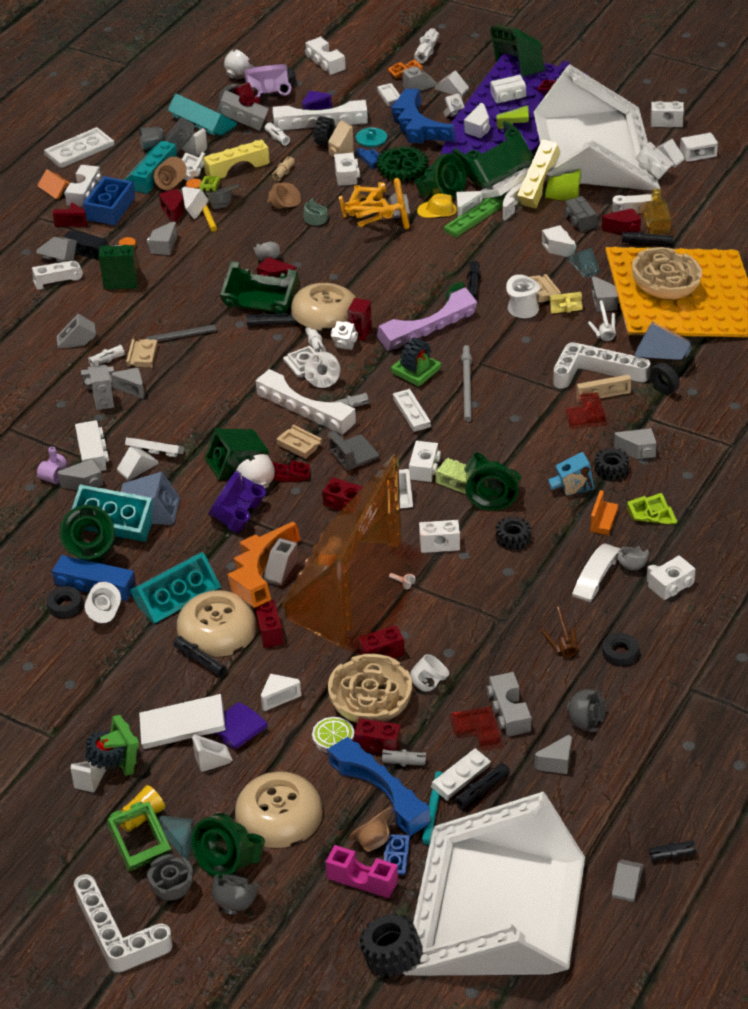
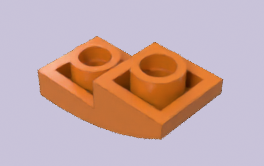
M413 60L406 65L399 62L388 68V71L395 78H403V70L410 67H418L423 71V68L416 60Z

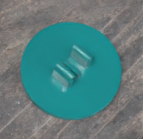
M369 127L360 130L356 134V141L364 147H377L387 141V134L382 129Z

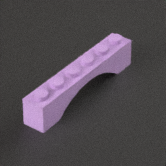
M465 287L452 293L446 305L430 317L414 321L393 319L379 325L377 338L387 351L398 349L403 344L408 343L409 340L412 341V338L427 336L432 331L440 330L450 323H456L461 318L471 316L475 312L477 301Z

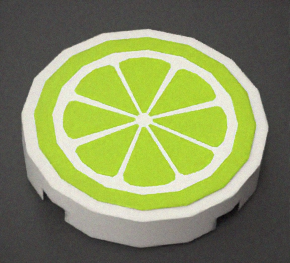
M324 718L313 728V743L316 744L320 751L328 753V748L347 736L354 742L353 726L343 718Z

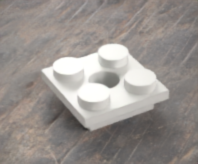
M308 346L289 353L288 356L283 357V360L297 377L302 378L305 377L304 368L307 359L316 352L312 347Z

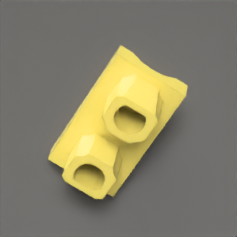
M582 293L550 295L551 313H570L571 311L582 310Z

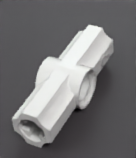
M435 29L426 31L425 35L420 38V45L414 55L418 63H424L433 54L434 46L439 38V33Z

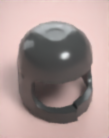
M160 127L139 128L143 151L151 150L159 142L165 140L164 132Z

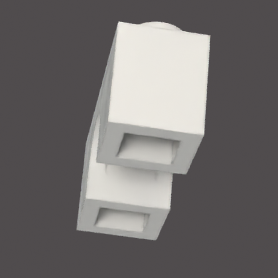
M322 37L306 42V56L328 74L332 75L345 70V56L338 50L329 52V43Z
M81 165L76 172L77 183H70L65 191L68 206L73 202L79 207H83L84 201L102 179V174L97 166Z

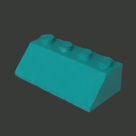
M176 93L168 108V111L173 113V117L177 119L183 117L189 122L195 123V127L199 129L206 128V132L211 135H215V133L223 135L237 125V122Z
M167 141L159 142L123 180L132 181L134 183V191L148 194L155 186L154 172L156 168L166 159L177 157L176 144Z
M80 484L72 509L82 505L98 506L106 511L112 519L115 528L114 536L146 542L152 523L153 499ZM92 526L86 527L84 529L86 531L98 533V530Z
M204 552L130 589V592L138 608L153 623H156L182 609L195 596L208 591H215L221 588V585Z

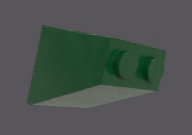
M134 245L100 246L99 262L103 289L137 288L139 263Z
M215 428L204 459L217 479L223 481L231 478L242 462L247 459L252 461L256 455H269V450L254 429Z

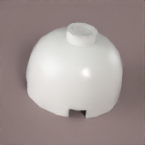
M233 49L228 53L224 61L226 74L230 78L245 79L244 70L254 68L253 63L250 65L248 62L249 58L239 50L233 52Z
M256 455L254 460L249 461L247 459L238 466L236 470L240 471L242 476L253 483L262 485L264 489L269 486L274 478L275 468L268 455Z

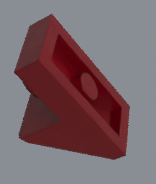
M250 82L234 88L236 95L240 96L239 103L245 107H252L254 103L260 105L261 96H254Z
M71 202L70 209H53L52 214L55 227L87 226L86 211L75 203Z

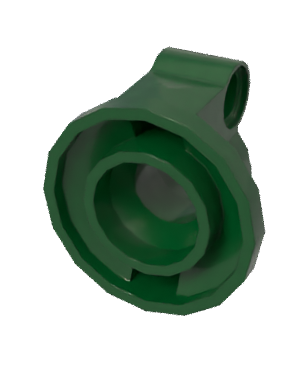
M444 153L438 156L436 161L426 169L424 176L416 179L414 183L421 197L441 193L451 195L452 199L457 198V192H463L465 188L466 171L458 156L453 153Z
M475 452L464 467L466 472L465 489L468 499L473 505L486 511H500L508 508L516 501L518 496L519 482L522 479L521 475L514 469H508L496 461H488L483 454Z
M82 505L73 508L65 515L60 525L59 535L62 545L68 553L78 559L97 563L102 562V555L111 547L114 541L115 528L112 519L106 511L98 506ZM89 526L95 527L98 530V537L95 541L86 543L82 539L83 530Z
M215 813L213 816H207L200 820L194 827L191 840L194 857L200 867L209 875H218V878H222L223 874L232 875L240 868L251 863H259L265 844L263 836L253 833L249 834L242 824L232 822L231 817L223 813Z

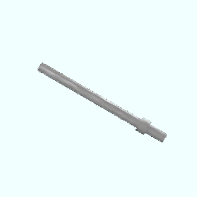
M465 345L463 346V355L461 356L464 383V420L470 422L472 420L470 373L472 356L470 354V347Z

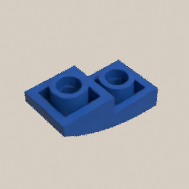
M389 834L384 861L397 864L398 875H405L410 836Z

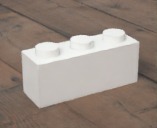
M97 420L75 424L82 462L92 459L100 471L107 470L106 462H109L107 451H103L106 450L105 439H101L104 438L102 427L98 428Z

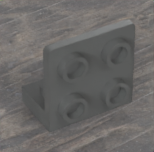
M335 430L328 433L329 450L346 471L379 458V454L361 434L344 441L343 437L339 436Z

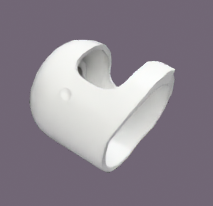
M426 654L413 667L410 676L413 685L417 689L429 692L436 688L440 680H445L449 676V671L436 657ZM426 678H432L435 684L428 687L429 683L424 685L422 681L427 682Z

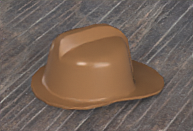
M178 157L166 159L154 172V185L162 190L174 188L186 176L187 170L184 161Z
M276 183L272 186L269 198L267 199V203H271L277 209L298 206L301 202V195L298 189L291 183Z
M392 807L385 809L368 823L353 831L349 839L357 840L366 852H371L381 847L389 838L390 832L387 820L392 815L394 809Z

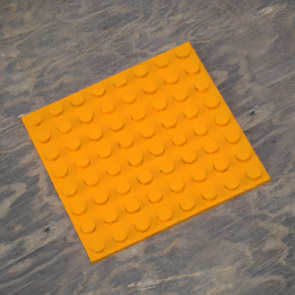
M649 247L605 248L628 335H645L653 321L680 336L748 337V278L738 250L675 249V253L681 255L686 253L698 262L702 270L701 280L697 288L685 297L662 299L643 291L636 284L632 275L633 259L637 257L639 252L649 249Z

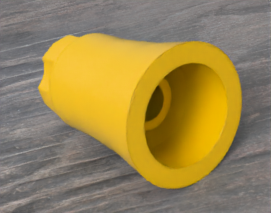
M146 785L121 810L125 812L131 809L130 806L140 801L143 803L149 801L155 814L163 811L166 807L160 795L151 786ZM145 814L120 824V827L129 833L147 820Z

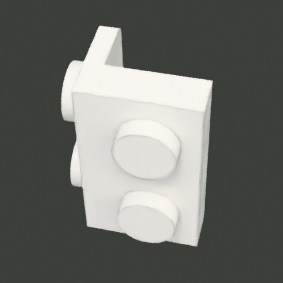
M204 152L201 153L199 158L185 153L182 160L186 165L187 172L183 179L188 181L195 177L198 178L201 168L203 169Z

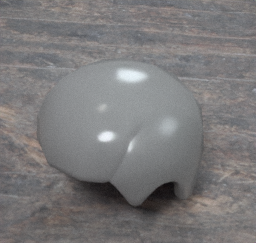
M267 242L262 245L257 244L256 248L254 247V252L257 259L263 262L267 257L276 259L280 254V247L275 242Z
M640 546L634 549L622 547L617 553L620 564L628 570L641 569L645 566L649 556V550L646 549L645 552H642Z

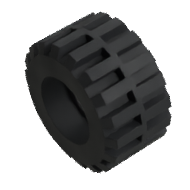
M393 913L390 916L385 914L384 917H377L374 922H369L367 928H364L361 932L362 936L359 938L360 949L368 967L373 973H379V976L385 977L388 975V977H394L396 974L398 976L402 975L404 971L411 970V966L416 965L418 958L422 956L423 946L415 925L405 915L399 916L397 913Z

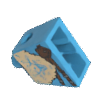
M583 452L557 464V476L548 479L551 490L561 487L563 493L567 496L594 489L590 463Z

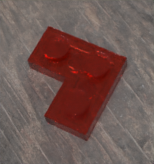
M598 392L580 394L581 406L566 408L565 412L569 426L604 422L606 420Z
M491 706L450 713L454 734L475 731L480 747L501 743V737Z

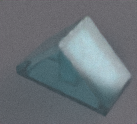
M592 248L579 251L568 257V260L584 278L600 273Z
M170 816L159 817L160 826L167 840L180 856L188 858L192 832L194 830L193 819Z

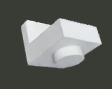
M460 94L445 98L448 107L443 113L445 118L449 116L454 118L458 115L461 109L464 108Z

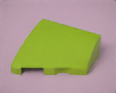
M528 106L498 114L497 129H504V121L512 126L513 123L529 122Z
M577 169L576 172L569 174L566 172L560 176L549 177L545 198L562 201L578 198L582 169Z
M662 493L648 498L643 496L627 502L626 509L635 521L677 524L671 506L668 507Z

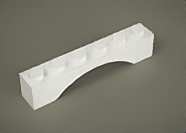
M366 100L349 101L339 107L326 110H302L290 106L273 107L274 126L282 130L314 128L316 120L320 116L333 118L334 126H337L340 121H344L349 125L367 124Z
M269 369L256 380L257 395L333 431L335 430L342 435L356 423L354 408L341 402H319L305 398L294 392L285 382L284 376Z

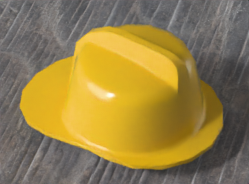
M440 193L435 194L429 202L421 204L417 209V213L424 218L447 217L454 215L457 208L452 203L451 195Z

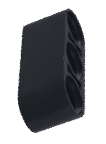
M68 231L64 238L77 241L76 255L99 259L100 246L109 245L104 238L76 231Z

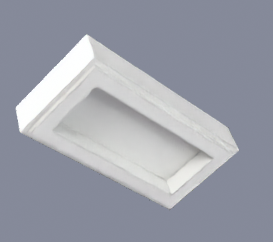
M392 83L377 87L378 93L387 106H393L400 95Z

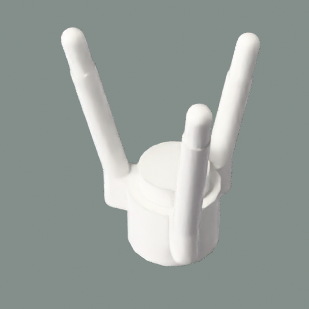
M601 300L600 306L604 323L600 325L599 331L590 321L588 324L596 333L598 339L610 341L616 336L615 313H612L610 325L603 301Z

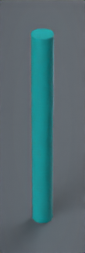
M437 771V772L435 773L434 780H435L436 778H438L440 775H442L443 773L440 772V771ZM433 788L429 802L430 824L424 827L422 837L424 845H429L431 842L440 796Z

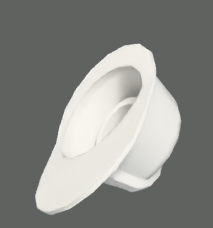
M99 582L94 585L84 607L88 617L98 623L111 621L120 604V592L117 587L108 582Z

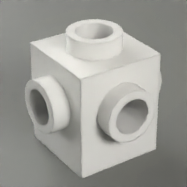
M337 321L335 328L333 327L331 331V338H333L335 347L353 349L358 337L354 324L346 321Z

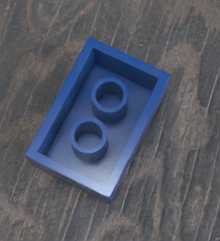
M104 176L83 203L87 220L116 225L135 199L134 183Z

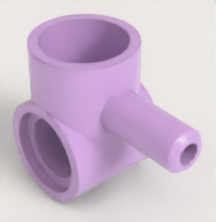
M55 447L48 448L50 459L47 462L43 461L40 463L37 477L41 480L57 484L59 483L57 472L66 469L68 462L62 455L56 454Z

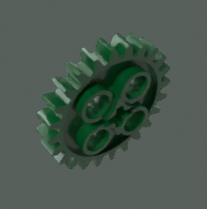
M394 146L393 150L388 148V151H383V154H379L376 166L377 171L380 172V175H384V178L390 177V180L398 178L404 182L405 179L411 181V178L417 179V176L421 177L422 173H425L428 168V159L425 152H420V149L415 150V147L409 149V146L406 148Z

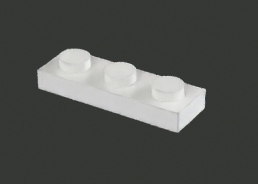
M410 389L393 393V400L413 432L431 427V421Z
M126 438L125 445L139 450L147 448L149 453L159 454V451H165L167 456L177 457V454H183L184 452L183 446L135 438Z
M474 749L432 782L431 788L448 800L490 766L491 761L477 749Z

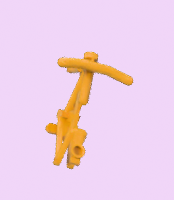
M394 179L398 203L389 205L387 200L383 199V193L386 192L384 182H378V187L354 186L349 202L344 203L343 197L339 196L343 217H347L346 213H349L350 216L356 214V218L377 213V216L358 222V227H363L365 224L382 219V216L389 219L393 216L394 211L400 210L404 229H409L410 225L400 179ZM360 191L371 192L369 195L359 194Z

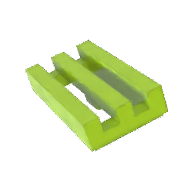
M205 176L199 185L201 191L206 188V191H210L211 188L213 191H216L220 184V177Z

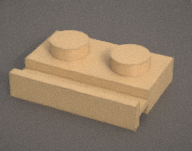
M544 274V277H540V275L530 277L540 285V291L536 294L537 302L550 301V295L561 294L547 274Z
M132 339L126 361L127 367L135 365V367L152 368L158 347L157 340L140 339V341H135V339Z
M292 425L290 430H286L276 439L277 445L305 459L317 449V446L322 445V438L295 425Z

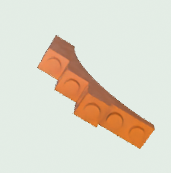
M290 522L261 537L254 535L239 542L242 554L233 558L236 570L227 574L231 591L253 608L271 600L268 584L262 576L266 569L270 552L278 539L281 538L294 543L301 541L297 524L294 522Z

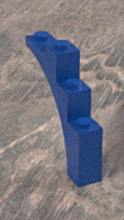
M405 88L391 107L394 121L399 122L401 132H406L408 143H423L424 140L454 141L456 139L454 125L436 122L421 115L418 112L422 103L420 90Z

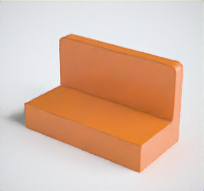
M46 169L38 183V187L54 198L59 199L70 182Z
M602 490L598 494L591 514L590 532L610 535L618 512V504L604 502V491Z

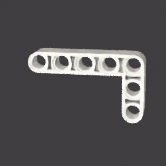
M569 343L565 346L554 367L553 384L557 388L568 387L578 368L615 377L630 375L633 381L646 382L650 376V361L645 358L588 345Z
M81 875L76 878L74 886L78 903L112 971L123 972L170 952L173 944L170 928L167 925L157 924L122 938L93 877Z

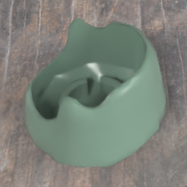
M312 198L309 202L305 203L302 217L307 224L317 226L327 221L328 211L326 207L315 203Z

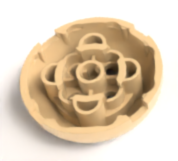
M657 247L643 250L637 254V257L632 262V275L636 284L643 291L657 298L678 299L685 297L697 288L702 276L701 267L695 259L686 253L684 255L675 253V249Z
M311 284L296 293L291 303V314L296 321L312 329L335 328L337 321L348 322L347 310L356 297L351 291L337 284Z
M221 590L208 591L195 596L184 605L177 619V635L182 636L192 644L199 645V649L212 657L231 655L234 650L240 647L245 648L253 640L257 631L256 614L252 606L235 593ZM188 648V650H190L191 652L197 654L195 651H193L192 649Z
M363 654L352 657L351 661L344 665L339 664L334 669L328 681V693L334 708L346 719L358 723L359 718L386 722L399 715L407 706L412 694V680L408 670L401 667L400 662L379 654Z
M271 772L253 779L241 791L235 806L236 822L242 824L249 834L253 833L263 836L265 838L264 847L268 848L289 847L291 843L301 839L302 841L306 840L316 831L323 815L322 801L315 787L305 778L289 772ZM264 807H267L268 810H267V811H263V808H264Z

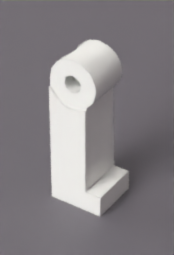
M652 191V194L615 196L613 198V212L633 208L637 214L660 213L659 191Z
M76 261L32 267L33 282L37 290L43 289V284L69 279L78 280L83 275L82 269Z

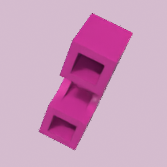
M334 845L326 860L327 879L386 898H390L398 882L397 864L376 858L372 867L365 866L357 860L355 851Z

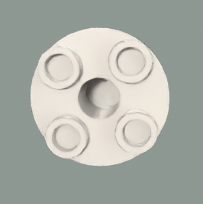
M328 352L314 353L305 363V378L316 387H330L340 376V364L337 358Z

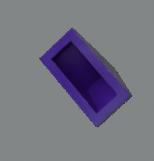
M309 91L302 102L303 110L331 109V94Z

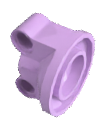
M286 64L244 70L246 83L250 82L252 89H256L258 92L256 97H259L260 94L277 92L280 96H287L291 91ZM281 85L287 86L288 91L286 93L280 91Z

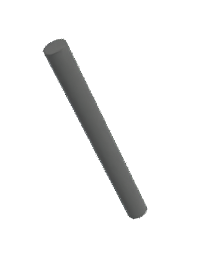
M209 325L148 336L146 339L160 342L216 331V326Z

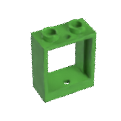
M142 801L130 806L131 809L122 812V810L116 811L110 815L107 821L108 829L128 872L151 863L161 856L168 855L171 851L170 845L149 801L146 803ZM145 814L158 845L130 857L116 826Z

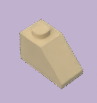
M344 121L338 123L328 141L330 156L334 157V154L344 153L354 154L353 127Z

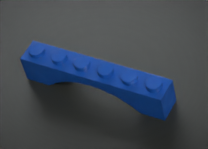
M347 736L327 749L329 764L342 776L365 780L386 794L395 810L396 825L408 836H412L430 824L429 806L425 802H421L412 790L405 788L397 777L394 778L383 765H379L371 754H367L362 750L357 742H353Z

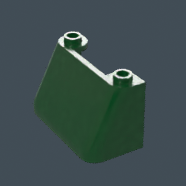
M231 261L220 293L221 300L226 306L269 311L277 314H283L288 311L294 296L301 287L296 270H288L286 276L282 273L281 277L277 278L250 274L248 268L243 270L239 267V262Z

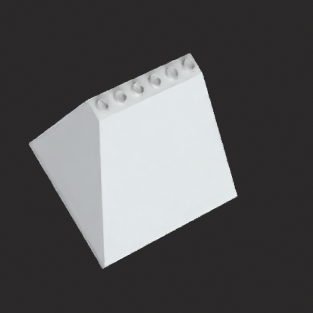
M569 64L534 111L540 144L542 139L558 144L560 156L556 165L548 170L547 175L549 177L560 176L562 173L567 172L569 174L576 172L577 169H582L581 183L639 190H660L658 179L635 159L641 149L648 144L639 107Z
M544 792L433 827L413 922L422 942V956L418 958L416 965L411 966V970L403 972L405 975H543L569 969L585 856Z

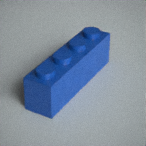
M61 555L52 570L54 585L60 587L69 586L78 591L90 593L93 586L97 583L108 582L117 587L121 600L127 601L131 595L130 589L136 586L135 574L132 570Z

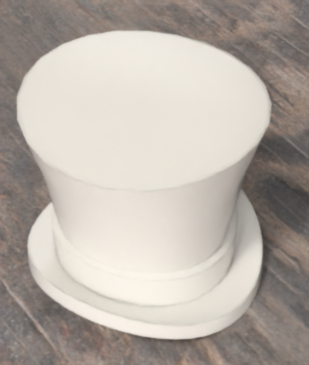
M525 275L512 276L506 285L507 294L510 296L507 306L509 313L518 318L535 316L539 311L536 294L540 291V285Z

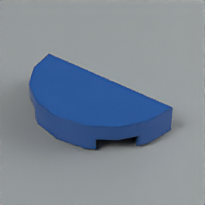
M364 148L356 149V155L371 169L377 167L376 161L377 157H379L377 151L373 149L371 151L364 150Z

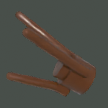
M557 605L556 609L564 636L559 639L557 645L544 629L541 632L555 648L557 655L562 654L563 657H572L579 650L576 642L575 628H571L570 637L560 605Z

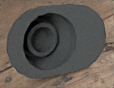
M240 184L204 194H207L213 209L224 208L231 202L232 190L238 188Z

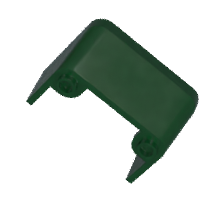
M498 24L491 26L490 33L496 63L505 53L518 57L522 77L545 71L541 42L517 28Z
M506 121L503 122L506 141L482 154L479 151L470 150L468 153L463 154L458 149H453V154L458 156L464 165L466 177L481 188L491 187L532 164V152L521 132Z

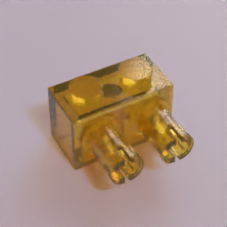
M660 189L652 190L651 201H646V208H643V217L646 218L645 224L646 228H649L650 234L670 233L671 230L669 209L666 200L661 199L662 192Z

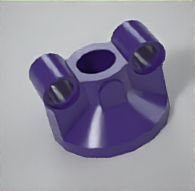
M236 470L213 504L208 515L226 524L231 531L241 532L250 518L247 510L249 507H258L266 491L262 485L253 483L242 476L240 471Z

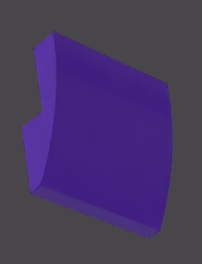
M238 702L224 712L226 730L215 732V734L222 737L224 744L237 749L268 727V724L255 711Z

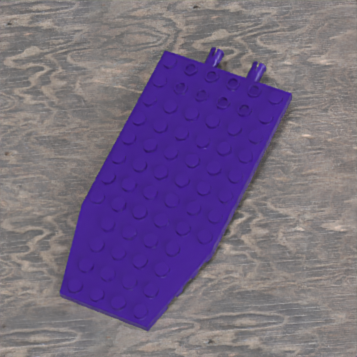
M503 53L464 105V108L461 109L451 124L454 125L456 139L454 141H445L441 155L453 153L454 148L463 154L468 153L470 150H476L483 154L505 142L504 129H497V115L523 106H528L529 122L513 123V126L521 132L530 151L535 153L540 146L534 111L546 96L539 93L537 88L543 80H558L570 63L568 61L565 62V60L559 66L544 63L545 71L522 77L526 84V97L496 104L491 95L490 82L521 75L518 57ZM480 103H483L486 108L490 124L488 133L482 138L467 134L464 129V119Z

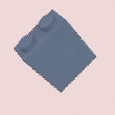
M652 321L635 352V356L682 360L683 356H688L692 346H690V340Z
M163 472L123 483L121 492L153 499L151 524H174L180 496Z

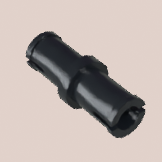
M694 840L675 844L674 842H668V845L649 847V855L652 854L650 856L651 862L668 858L675 860L679 856L696 854Z

